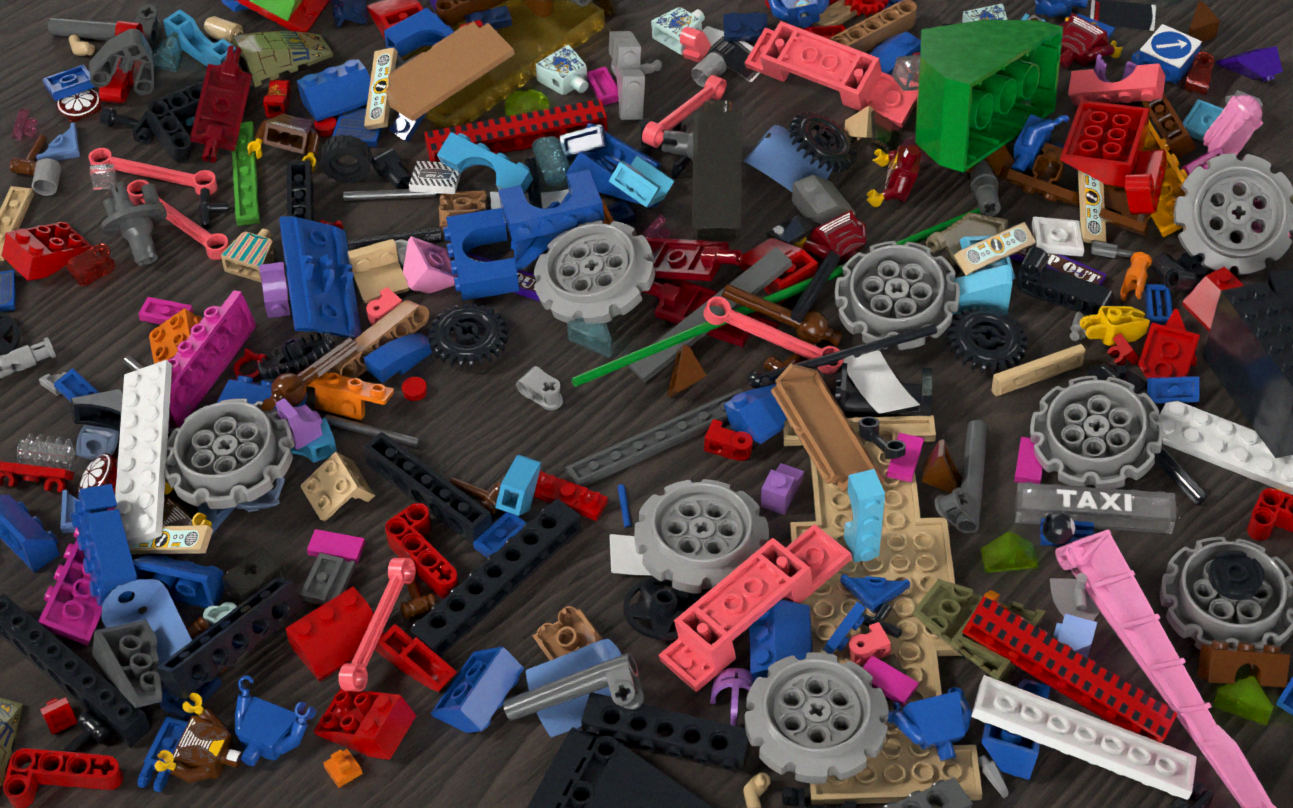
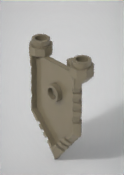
M969 212L962 217V220L959 219L946 230L934 232L927 238L926 247L930 248L931 252H939L945 248L950 255L946 259L952 267L957 264L962 270L954 257L958 251L962 250L959 240L968 236H992L1007 230L1008 220ZM963 270L956 278L966 276Z

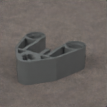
M129 29L109 39L89 62L90 81L94 86L104 87L108 85L113 73L116 71L117 65L119 69H123L124 73L131 71L135 61L132 74L135 92L139 95H148L153 92L154 66L152 49L143 33L137 29Z

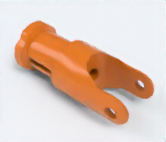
M1135 252L1131 256V267L1127 269L1120 292L1122 301H1126L1128 293L1136 289L1137 299H1141L1148 277L1147 269L1152 263L1150 255L1143 252Z

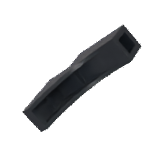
M117 389L71 398L73 422L75 424L102 426L120 432L122 391ZM168 424V438H169V436L171 435V433H172L173 431H172L171 427H170L169 424Z

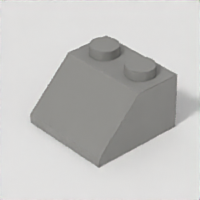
M811 175L793 183L792 202L813 230L849 210H852L855 216L856 212L831 181Z

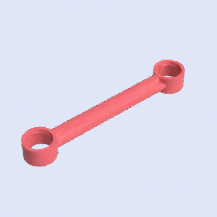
M711 75L707 79L704 89L659 123L649 122L644 128L642 141L655 148L659 147L664 140V130L670 131L711 98L720 100L726 90V80Z
M97 148L89 154L91 168L96 173H107L110 170L131 173L194 187L198 195H200V190L203 188L208 189L210 195L214 194L218 188L215 174L209 170L190 174L112 157L110 150L106 148ZM101 159H107V160H105V161H103V162H97L98 160H101ZM206 181H209V182H210L209 184H206V185H199V184L202 183V182H206Z
M135 180L127 187L129 199L134 205L146 204L143 194H135L141 191L140 188L149 184L145 180ZM159 198L167 212L166 220L204 245L207 256L210 259L221 260V254L229 247L227 237L220 233L210 234ZM215 245H224L221 248L212 249Z
M712 297L704 309L705 319L713 325H721L726 322L808 359L840 351L834 346H827L823 349L734 311L731 309L729 302L723 297ZM719 306L723 309L725 315H714L709 307ZM844 359L838 361L836 366L824 365L817 368L822 373L831 375L838 371Z
M393 558L388 566L389 582L351 664H344L340 669L339 684L342 690L360 692L365 689L368 681L366 667L403 585L411 584L415 578L416 568L411 558Z

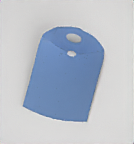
M773 125L743 161V163H747L763 172L791 192L793 191L794 182L811 175L827 180L833 169L832 167L827 172L826 163L818 169L819 160L810 164L812 156L808 155L806 158H803L806 150L801 149L797 152L800 143L792 145L795 136L789 138L791 132L779 125ZM768 133H771L769 138H765Z
M139 579L118 585L103 602L101 617L105 628L144 619L147 620L157 638L158 666L192 641L167 588L159 580ZM127 591L134 592L135 596L130 602L121 603L118 601L122 593ZM144 606L147 607V611L145 613H138L139 608Z
M609 639L594 642L576 651L525 670L529 690L535 689L621 656V653ZM609 687L593 692L611 697ZM589 694L537 712L540 721L551 738L570 731L572 727H582L581 720Z

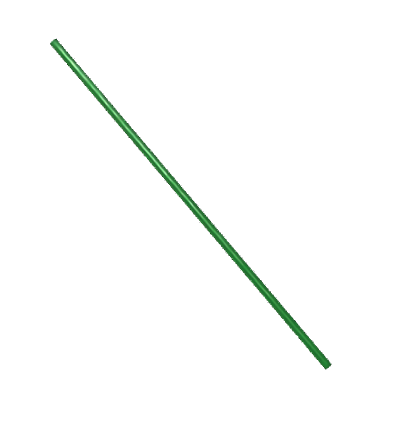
M979 208L969 211L970 213L982 215ZM969 212L896 242V244L905 245L906 242L920 243L927 240L934 232L946 230L959 219L962 220V217ZM845 264L835 267L827 281L843 275ZM812 278L773 293L763 299L777 303L805 291ZM745 306L734 310L743 315L756 312ZM706 321L572 378V383L575 387L727 323L713 325Z

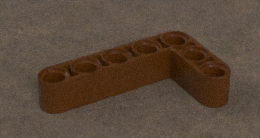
M437 0L435 4L436 14L445 25L453 26L464 21V15L491 9L508 0ZM522 0L538 17H548L553 13V0Z

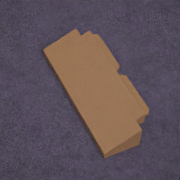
M474 22L465 25L433 45L432 49L419 54L388 75L390 86L386 88L389 105L406 118L414 121L515 55L514 49L489 23L481 28Z
M790 364L775 380L777 385L771 389V392L825 483H836L841 492H845L848 490L849 475L875 469L882 484L885 481L818 371Z

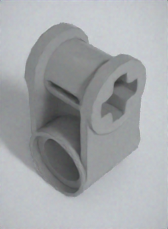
M537 366L530 369L516 382L517 389L523 396L533 400L546 410H556L563 404L562 395L559 393L561 389L560 382Z

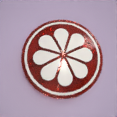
M91 88L58 100L56 107L61 115L67 117L68 121L77 122L82 117L98 113L101 110V100L99 93Z
M108 453L95 458L82 474L78 493L82 488L111 484L110 474L116 464V458Z

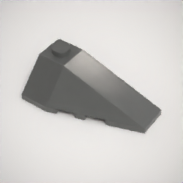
M146 619L95 630L92 650L94 659L102 673L135 708L162 702L161 679L156 670L159 663L156 648L157 638Z

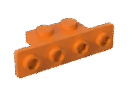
M333 372L324 373L308 385L315 388V409L357 420H362L365 416V401L385 405L394 394L393 388L385 387L382 384H373L358 378L341 376Z

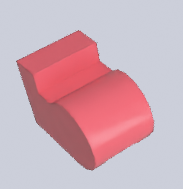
M685 27L682 30L680 43L685 47L682 52L684 58L699 63L711 48L705 33L691 27Z
M388 287L380 291L381 298L371 301L366 307L371 326L402 303V300Z
M879 622L869 626V633L856 634L849 641V659L859 666L865 665L872 655L879 660L891 655V642Z

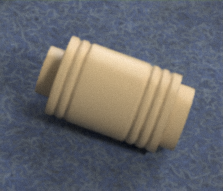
M216 16L207 18L203 27L208 37L216 40L223 38L230 44H232L234 35L244 34L243 27L240 24Z

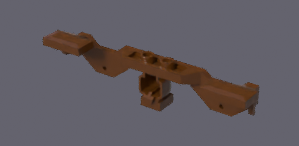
M1045 143L1042 150L1043 155H1039L1036 158L1032 168L1034 177L1012 169L1011 166L1014 160L1005 145L983 159L990 164L999 179L1022 187V191L1032 195L1036 192L1042 194L1043 198L1055 203L1056 200L1080 208L1079 192H1073L1053 185L1060 181L1064 171L1063 161L1060 160L1063 148ZM972 166L965 172L971 173L974 166ZM1103 183L1105 208L1119 212L1122 215L1102 208L1099 213L1101 221L1146 236L1149 229L1147 223L1151 214L1131 215L1125 187Z

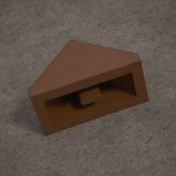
M1202 1L1198 2L1188 36L1204 42L1217 37L1220 20Z
M684 344L677 350L667 397L672 398L707 376L688 345Z
M944 439L938 442L924 463L922 482L952 493L954 489L960 487L961 476Z

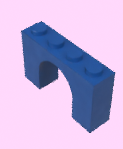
M425 8L384 30L385 44L387 48L394 47L398 51L397 54L403 57L420 47L435 45L454 31L450 26L445 25L437 14Z
M584 170L566 175L571 198L563 205L555 208H537L529 204L521 185L498 190L500 206L512 242L573 229L587 222L605 221L603 204L590 171Z
M502 208L446 217L447 227H443L445 241H450L447 244L449 258H454V260L450 261L452 275L457 274V277L454 278L456 292L461 291L462 301L519 291L514 258L478 262L466 256L477 246L507 241L506 224Z

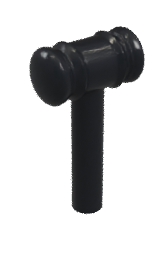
M87 710L77 720L78 726L82 727L83 731L62 751L76 753L91 738L99 744H104L112 737L113 730L92 711ZM53 764V767L57 769L59 765Z

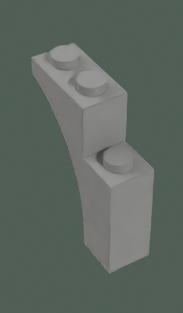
M610 31L609 54L614 64L617 79L619 118L621 120H643L645 76L640 69L641 46L632 31Z

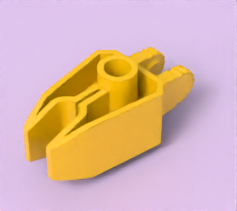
M1101 306L1098 314L1082 317L1079 325L1083 330L1086 329L1085 334L1087 338L1092 340L1100 339L1103 344L1113 346L1117 345L1113 338L1120 333L1128 342L1136 341L1144 336L1148 331L1150 320L1144 319L1145 313L1133 307Z

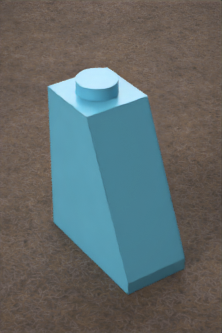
M1003 265L955 279L954 282L959 283L960 299L958 311L952 312V314H961L963 310L970 311L971 307H976L979 310L980 306H984L986 310L993 307L995 312L1002 310L1003 315L1008 314L1012 288L1011 265Z

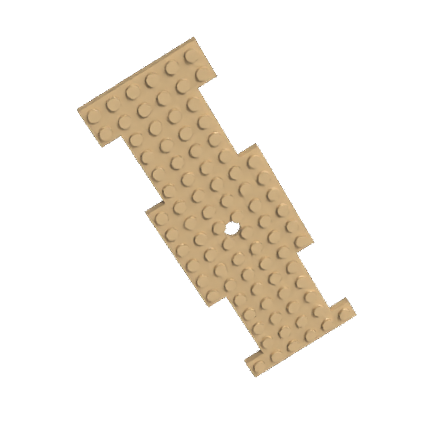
M934 415L875 417L879 420V435L887 442L897 440L899 432L924 438V442L936 440ZM847 418L885 480L881 484L885 492L879 557L870 561L856 563L852 559L800 604L809 605L811 608L813 652L826 653L822 649L858 601L866 607L840 582V577L843 574L853 578L870 576L883 577L886 580L892 581L908 579L910 581V588L888 603L891 605L892 610L884 621L901 628L902 634L899 638L887 635L891 642V655L881 659V661L919 682L918 689L906 703L907 705L910 702L942 695L937 656H963L935 635L913 615L914 609L938 579L955 584L947 520L943 517H920L915 473L912 483L887 477V470L891 459H885L884 452L874 443L866 441L860 436L859 420L861 418ZM786 420L784 422L785 427L783 428L784 446H802L803 444L790 422ZM810 458L815 521L790 522L791 543L815 524L848 550L844 540V528L846 522L853 521V512L848 492H841L836 483L826 484ZM866 607L863 613L874 617L878 611L872 613ZM861 624L857 631L851 629L846 637L851 639L856 634L869 633V627ZM849 642L841 652L835 650L833 655L837 656V662L840 664H846L848 661H851L849 659ZM885 697L888 705V710L894 711V701ZM900 705V712H903L902 709H903L904 707H902L901 705ZM889 722L883 723L887 725L888 729L886 740L880 753L876 758L866 757L867 763L864 770L845 780H839L836 776L831 775L827 777V783L825 784L810 783L811 804L813 805L844 804L845 800L856 801V804L890 803L893 801L897 803L906 799L914 791H924L935 782L942 779L946 781L952 777L956 778L970 800L982 799L976 745H953L956 758L940 762L936 747L922 750L919 745L914 744L894 723ZM837 728V730H840V731H845V730H846V729H844V728Z

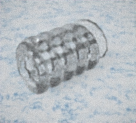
M29 433L26 440L21 439L17 446V460L20 464H37L43 467L47 465L51 468H67L70 470L74 462L75 449L72 438H67L64 444L63 438L57 437L54 443L53 436L49 435L44 442L42 434H39L35 440L34 434Z

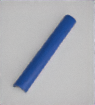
M620 484L618 485V493L624 528L627 526L632 527L625 485Z

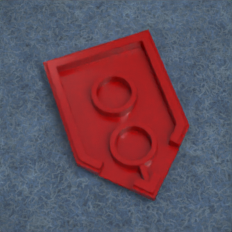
M1151 323L1138 363L1146 379L1151 377L1188 376L1200 334Z

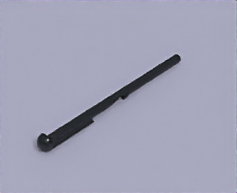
M935 324L795 363V365L814 369L838 362L851 355L858 358L863 354L937 334V328ZM788 366L757 374L754 370L748 376V383L755 389L777 384L775 380Z

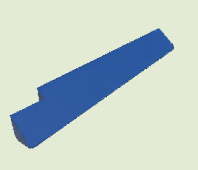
M569 192L561 203L559 201L552 202L546 209L555 208L566 203L571 198ZM564 231L516 242L511 241L516 270H522L548 249L547 245Z

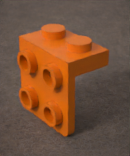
M184 308L151 331L149 338L154 364L173 358L178 352V345L188 339L191 335V328L199 324L203 318Z

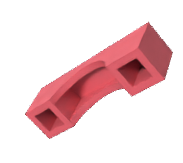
M1160 64L1137 65L1132 74L1127 78L1114 83L1101 81L1093 69L1077 70L1071 72L1068 95L1075 106H1079L1080 100L1101 103L1153 101L1163 98L1166 76Z

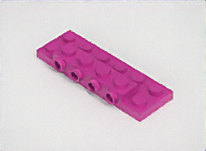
M234 290L221 307L213 305L204 311V318L201 322L191 328V335L188 339L178 345V352L175 356L167 360L172 364L169 423L172 428H181L185 423V418L194 412L257 327L242 292Z
M76 528L73 535L75 538L79 535L78 528ZM76 539L75 544L69 543L63 557L67 559L65 565L59 564L53 578L57 580L55 587L49 586L45 594L44 601L47 604L38 623L52 633L88 646L100 620L102 606H98L96 597H92L90 594V574H86L84 571L83 559L85 555L83 550H79Z

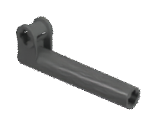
M146 5L139 9L135 22L142 24L147 42L150 46H154L162 24L157 19L158 12L156 7ZM50 18L48 32L50 35L66 37L78 35L79 38L108 41L115 37L116 23Z
M973 420L968 423L960 487L954 489L948 495H938L935 498V507L939 515L954 525L958 531L966 534L977 532L980 524L988 425L981 420Z
M626 653L503 701V706L508 719L513 721L609 687L611 697L617 705L634 710L643 703L644 693L639 681L636 662L630 653Z

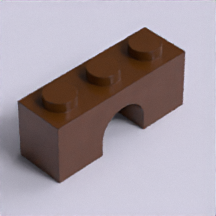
M1212 640V644H1201L1197 676L1207 682L1234 684L1237 670L1242 665L1248 663L1250 667L1249 680L1260 686L1286 688L1290 655L1281 651L1280 646L1273 644H1264L1263 649H1256L1252 643L1238 642V646H1229L1228 642Z

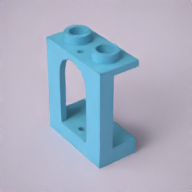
M638 155L631 166L621 161L609 179L610 183L645 207L664 200L675 182Z

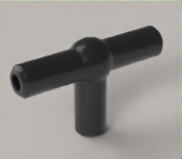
M206 188L200 190L199 211L201 212V226L203 228L211 226V212L229 211V204L227 202L210 203L209 190Z
M883 603L874 617L862 614L865 617L862 625L869 627L879 622L887 635L899 638L902 634L901 628L884 622L892 610L890 604Z

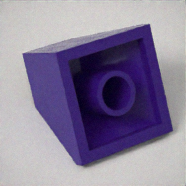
M1277 46L1254 49L1216 61L1218 66L1250 79L1261 78L1262 82L1275 79L1274 74L1283 72Z

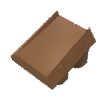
M485 190L457 191L455 194H441L439 205L440 229L443 231V227H447L446 217L487 210V192Z
M571 606L565 607L559 612L558 621L553 624H543L538 628L537 633L532 635L550 661L594 642L604 640L580 608L576 610Z

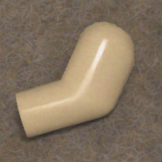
M71 35L69 37V43L75 55L92 56L94 54L95 47L93 44L80 41L78 35Z
M766 773L755 775L745 785L743 792L747 808H761L759 798L771 783L770 777Z

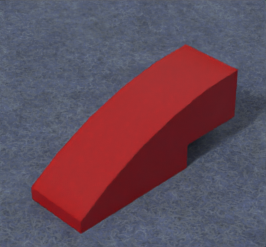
M396 624L379 639L375 647L376 652L399 670L438 693L457 673L417 637L413 640Z

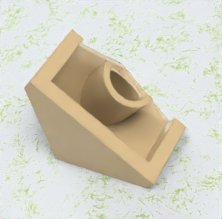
M867 106L845 120L844 131L849 134L848 136L857 137V140H860L861 137L872 138L873 141H875V138L884 139V142H889L890 123L872 107Z

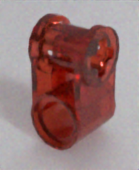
M1206 52L1196 54L1184 90L1207 94L1215 62L1211 54Z
M97 244L89 250L72 257L67 262L66 268L80 286H87L114 271L116 264L110 258L111 251L109 246Z

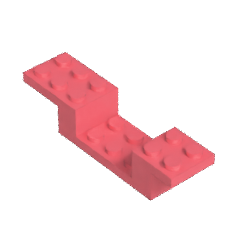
M780 21L775 31L767 28L763 30L745 61L747 68L785 82L789 73H793L840 92L844 106L857 111L870 106L889 123L903 128L917 103L918 85L882 72L879 58Z
M815 524L786 548L772 538L674 620L678 639L659 654L660 661L697 693L736 659L732 642L736 637L782 598L786 601L802 603L852 560L851 553Z

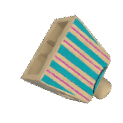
M261 229L258 235L249 232L241 233L221 254L224 271L262 283L259 265L274 263L276 258L274 242L271 240L273 234L267 229Z

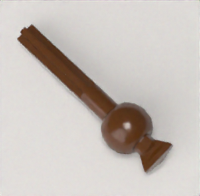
M727 284L724 287L722 297L796 328L797 336L802 341L817 344L824 339L830 341L836 347L842 337L841 331L828 327L827 318L820 312L808 311L803 321L798 323L796 320L793 321L791 319V310L733 285Z
M348 337L299 374L284 373L279 375L272 383V395L270 398L265 399L261 405L262 410L272 411L276 403L284 398L293 407L299 405L306 396V387L358 349L356 346L358 344L357 341Z

